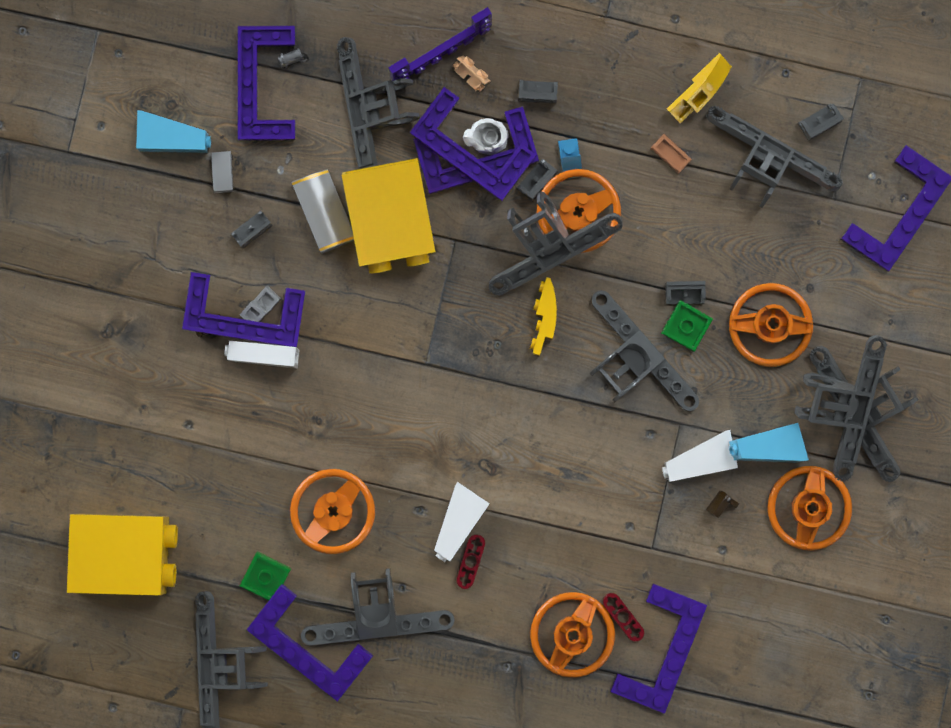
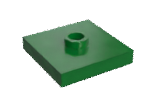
M679 300L661 334L695 352L713 318Z
M257 551L240 587L269 601L280 585L284 584L291 568Z

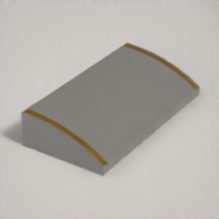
M328 169L292 182L321 254L354 241L352 226Z

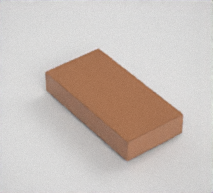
M665 134L651 147V150L678 174L692 160Z

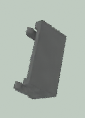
M520 80L519 102L556 104L558 82Z
M833 103L798 122V125L807 140L810 141L842 122L844 118Z
M541 159L516 188L533 202L537 194L557 174V170L547 161Z
M260 210L232 232L231 235L244 249L273 225Z
M705 281L665 283L666 304H677L679 300L687 304L705 303Z

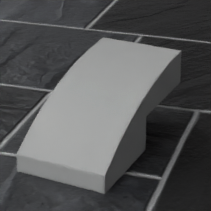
M231 151L212 153L214 193L233 192Z
M266 286L242 311L240 316L244 320L261 322L282 298L269 286Z

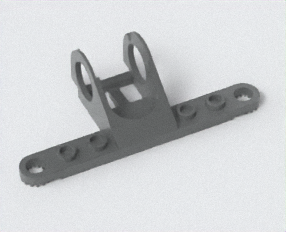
M342 37L338 41L337 49L358 168L378 166L371 130L407 124L420 119L419 113L405 112L399 114L395 90L414 85L412 79L400 78L394 81H385L364 89L356 43L352 38ZM346 42H348L347 44H349L347 51H345L344 49ZM388 94L387 99L376 100V95ZM390 105L391 116L380 119L378 109Z
M711 106L706 113L709 122L753 147L729 189L733 191L744 172L764 182L770 187L759 207H764L786 167L793 169L829 191H838L842 186L843 181L838 174L830 172L825 166L734 114L725 112L719 106ZM752 157L762 162L759 170L749 165ZM768 167L777 171L774 179L765 174Z
M544 192L537 194V204L542 211L524 221L514 208L509 209L507 220L513 226L512 231L531 256L492 277L489 281L490 292L498 296L504 295L507 291L515 289L602 242L614 233H618L623 226L621 216L616 213L607 214L569 235L554 203ZM544 201H545V202L548 204V206L550 207V209H551V211H552V213H553L554 218H553V217L550 215V213L548 212V210H547V208H546V206H545ZM545 217L553 231L545 234L538 224L534 222ZM613 219L618 222L614 227L608 225V222ZM527 226H531L532 231L535 233L538 239L534 240L530 232V229L527 228ZM499 282L503 284V287L495 288L493 285Z
M600 290L595 292L592 296V305L625 343L589 374L593 376L599 371L619 393L612 399L616 402L651 372L682 409L686 411L696 409L699 405V398L615 300L606 291ZM599 295H603L607 299L606 304L603 306L596 303V297ZM617 354L625 364L613 374L615 378L618 379L629 369L638 377L623 391L602 368ZM686 396L694 398L695 403L692 407H687L684 404Z
M879 335L871 336L866 342L855 385L822 374H804V383L807 386L817 387L811 408L796 406L794 411L799 419H806L811 423L844 427L832 471L835 478L843 482L848 481L853 476L854 466L857 462L883 365L885 350L887 349L886 341ZM874 342H881V346L877 350L872 349ZM812 379L823 380L831 383L832 385L821 384L813 381ZM822 391L840 393L837 402L821 400L820 407L835 410V413L823 409L818 410ZM820 414L824 417H816V415ZM840 468H847L846 474L839 475Z
M817 346L811 351L810 358L818 370V374L847 382L826 347ZM817 352H822L824 356L823 361L816 357ZM899 366L879 376L877 384L881 382L887 394L885 393L873 400L861 443L872 464L877 468L880 477L886 482L895 481L900 476V468L876 430L875 425L901 412L919 400L915 396L901 404L889 384L887 378L900 371ZM823 381L826 385H832L829 382ZM830 392L835 402H837L840 393ZM890 397L895 408L881 415L877 406L887 401ZM886 468H892L894 475L889 476L886 473Z
M386 568V578L357 581L356 572H352L351 587L356 620L307 626L302 630L301 639L306 645H319L450 629L454 624L455 618L448 610L396 616L391 569ZM387 582L389 603L379 604L377 587L370 588L372 605L360 606L358 585ZM443 614L448 615L451 619L450 623L446 626L442 625L439 621L440 616ZM308 630L315 631L316 639L314 641L307 640L305 635Z
M202 591L195 597L197 598L195 599V604L197 605L196 637L200 726L202 728H220L218 689H255L267 687L268 682H246L245 653L264 652L266 647L216 648L214 597L211 592ZM204 596H205V598H206V600H207V601H206V602H207L206 605H204V602H203ZM226 654H236V666L227 665ZM227 673H237V682H227Z

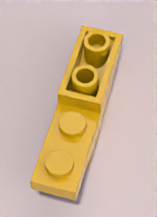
M719 53L692 79L694 83L667 110L679 123L683 122L693 111L698 113L720 88L732 66Z
M548 277L545 282L541 281L538 292H541L542 295L540 300L536 299L533 309L537 311L536 316L543 318L537 322L535 331H539L537 339H532L530 349L533 350L532 354L540 356L544 339H553L556 326V297L553 284Z

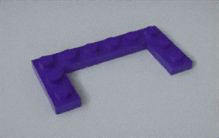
M487 7L471 17L472 26L411 63H408L404 57L388 67L392 81L400 78L409 79V76L414 73L416 75L422 73L427 65H434L442 60L441 57L445 54L451 55L458 50L457 47L460 45L471 43L474 40L473 37L478 34L482 36L489 32L492 26V13Z
M238 26V140H296L295 120H258V46H295V26Z
M444 87L411 130L410 134L500 201H503L534 160L536 154L523 144H520L499 173L493 171L438 130L439 126L460 100L459 97Z
M523 106L504 112L515 148L479 159L496 173L501 171L520 144H523L536 154L531 164L539 162ZM413 139L429 194L473 182L471 178L454 166L442 170L438 154L418 139Z
M907 145L904 146L894 162L923 181L925 185L884 244L853 223L840 239L887 272L890 271L951 182V175Z
M191 272L182 330L297 347L305 297L304 290L285 289L280 325L205 313L210 275Z
M281 584L247 628V631L338 702L373 655L357 644L340 668L334 673L275 626L297 597L296 594Z
M652 584L646 602L681 615L677 629L654 687L617 673L610 692L665 714L707 605Z

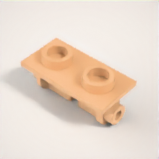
M467 56L458 57L457 59L460 62L456 61L452 66L455 68L454 71L463 79L468 74L471 76L466 82L475 91L481 92L485 88L484 85L491 82L488 79L487 73L481 69L478 70L474 66L473 60Z

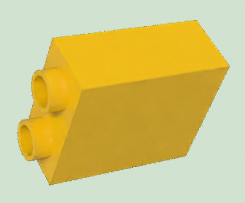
M418 158L342 172L359 266L368 265L369 273L372 274L391 270V260L406 258L407 266L429 263L428 253L435 252V246Z
M70 514L67 593L166 594L167 587H175L176 564L168 563V548L177 547V525H169V517Z

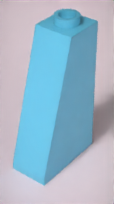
M137 110L136 148L139 151L208 153V148H211V136H208L205 130Z
M798 423L729 441V451L734 460L791 463L809 460Z

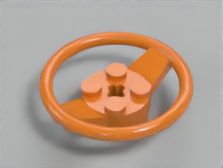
M573 169L562 172L553 177L541 191L548 195L559 182L571 177L590 178L605 188V190L589 196L586 193H574L563 200L558 213L566 230L569 229L576 232L595 222L597 215L612 204L613 213L621 216V205L616 190L607 179L593 171ZM537 204V213H538V212L542 211V209H541V208L539 207V205ZM576 208L583 210L582 217L574 216L573 213ZM545 217L538 220V224L545 234L553 231ZM613 219L610 226L614 227L618 222ZM613 235L609 236L607 239L603 240L602 242L590 247L589 249L581 253L590 252L600 248L605 243H607Z
M766 283L750 288L738 298L730 314L729 331L736 349L747 360L765 367H777L794 361L805 351L813 333V318L808 304L795 290L781 284ZM764 291H778L793 298L802 309L805 318L791 315L783 306L776 304L767 305L758 310L757 313L738 314L743 304L753 295ZM771 319H774V322L778 324L774 329H771V326L768 325ZM737 331L756 334L758 339L771 344L779 343L789 335L804 334L800 345L791 354L779 359H764L752 354L744 347Z
M801 466L788 471L774 484L768 499V517L776 534L790 546L801 550L823 549L839 540L847 530L852 516V501L847 487L842 481L835 478L833 472L818 466ZM808 473L804 490L798 492L792 502L793 518L798 522L796 539H794L781 528L775 512L776 499L780 489L787 481L795 476ZM826 477L837 486L842 494L844 516L839 528L833 535L825 540L813 543L819 526L828 521L832 514V503L825 494ZM814 503L816 511H812L811 514L807 510V506Z
M326 469L310 475L298 486L291 501L290 517L294 531L305 545L321 553L340 554L354 549L366 539L374 523L375 504L370 490L356 475L340 469ZM325 477L347 479L348 481L336 492L324 494L317 500L313 512L315 518L306 532H304L298 518V505L304 491L312 483ZM361 491L367 503V519L360 534L349 543L341 546L319 544L318 542L330 531L343 529L350 523L353 517L352 505ZM336 506L338 508V515L330 516L329 508Z
M568 592L550 598L538 609L531 624L530 639L537 659L548 670L564 677H582L595 672L607 661L615 642V628L609 612L598 600L583 593ZM566 600L582 601L572 616H566L556 625L554 630L556 645L549 661L543 654L538 641V629L542 617L557 603ZM597 610L603 617L607 627V643L603 653L594 663L585 668L577 670L564 669L574 655L586 652L591 646L593 635L590 626ZM575 630L577 631L578 639L571 641L569 640L570 636H568V633Z

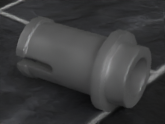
M299 48L284 55L281 53V56L278 57L281 67L286 68L290 64L303 60Z

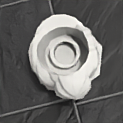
M491 118L481 119L473 123L472 128L467 129L463 135V141L467 146H473L479 153L494 155L505 149L509 138V133L503 123Z

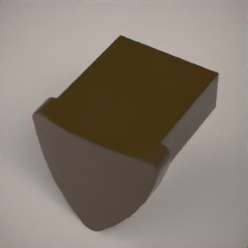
M719 491L706 510L719 518L729 504L737 508L739 503L724 491Z

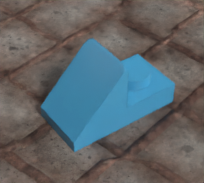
M577 138L558 141L562 172L582 169Z

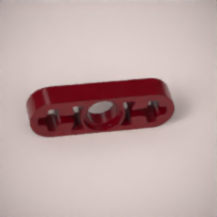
M472 535L468 540L457 576V584L462 589H468L474 583L485 547V539L481 535ZM476 537L480 538L482 546H478L476 552H480L479 556L475 553H468V549L473 550L474 544L471 541L476 540ZM468 556L476 558L477 563L474 567L466 565L465 560ZM463 567L467 570H474V574L469 573L468 579L471 582L467 583L466 586L462 585L460 577H464L466 571H462Z
M606 594L603 598L604 607L630 640L640 641L644 636L643 627L617 594ZM616 597L617 600L615 601V604L618 607L622 605L623 608L618 609L616 613L613 614L612 611L615 610V608L612 605L607 606V598ZM622 611L629 614V619L625 623L618 620V614ZM634 620L635 623H633L632 626L635 629H640V631L638 632L640 636L631 637V629L628 627L625 630L624 626L629 625L631 621Z

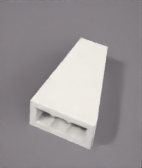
M229 341V345L225 346L224 355L227 356L228 361L297 369L300 350L297 347Z
M730 430L724 431L665 462V467H662L664 479L668 478V482L738 468L737 460H734L729 451V441H732Z
M459 482L455 485L434 549L437 552L436 557L444 562L446 560L451 561L489 505L488 502Z

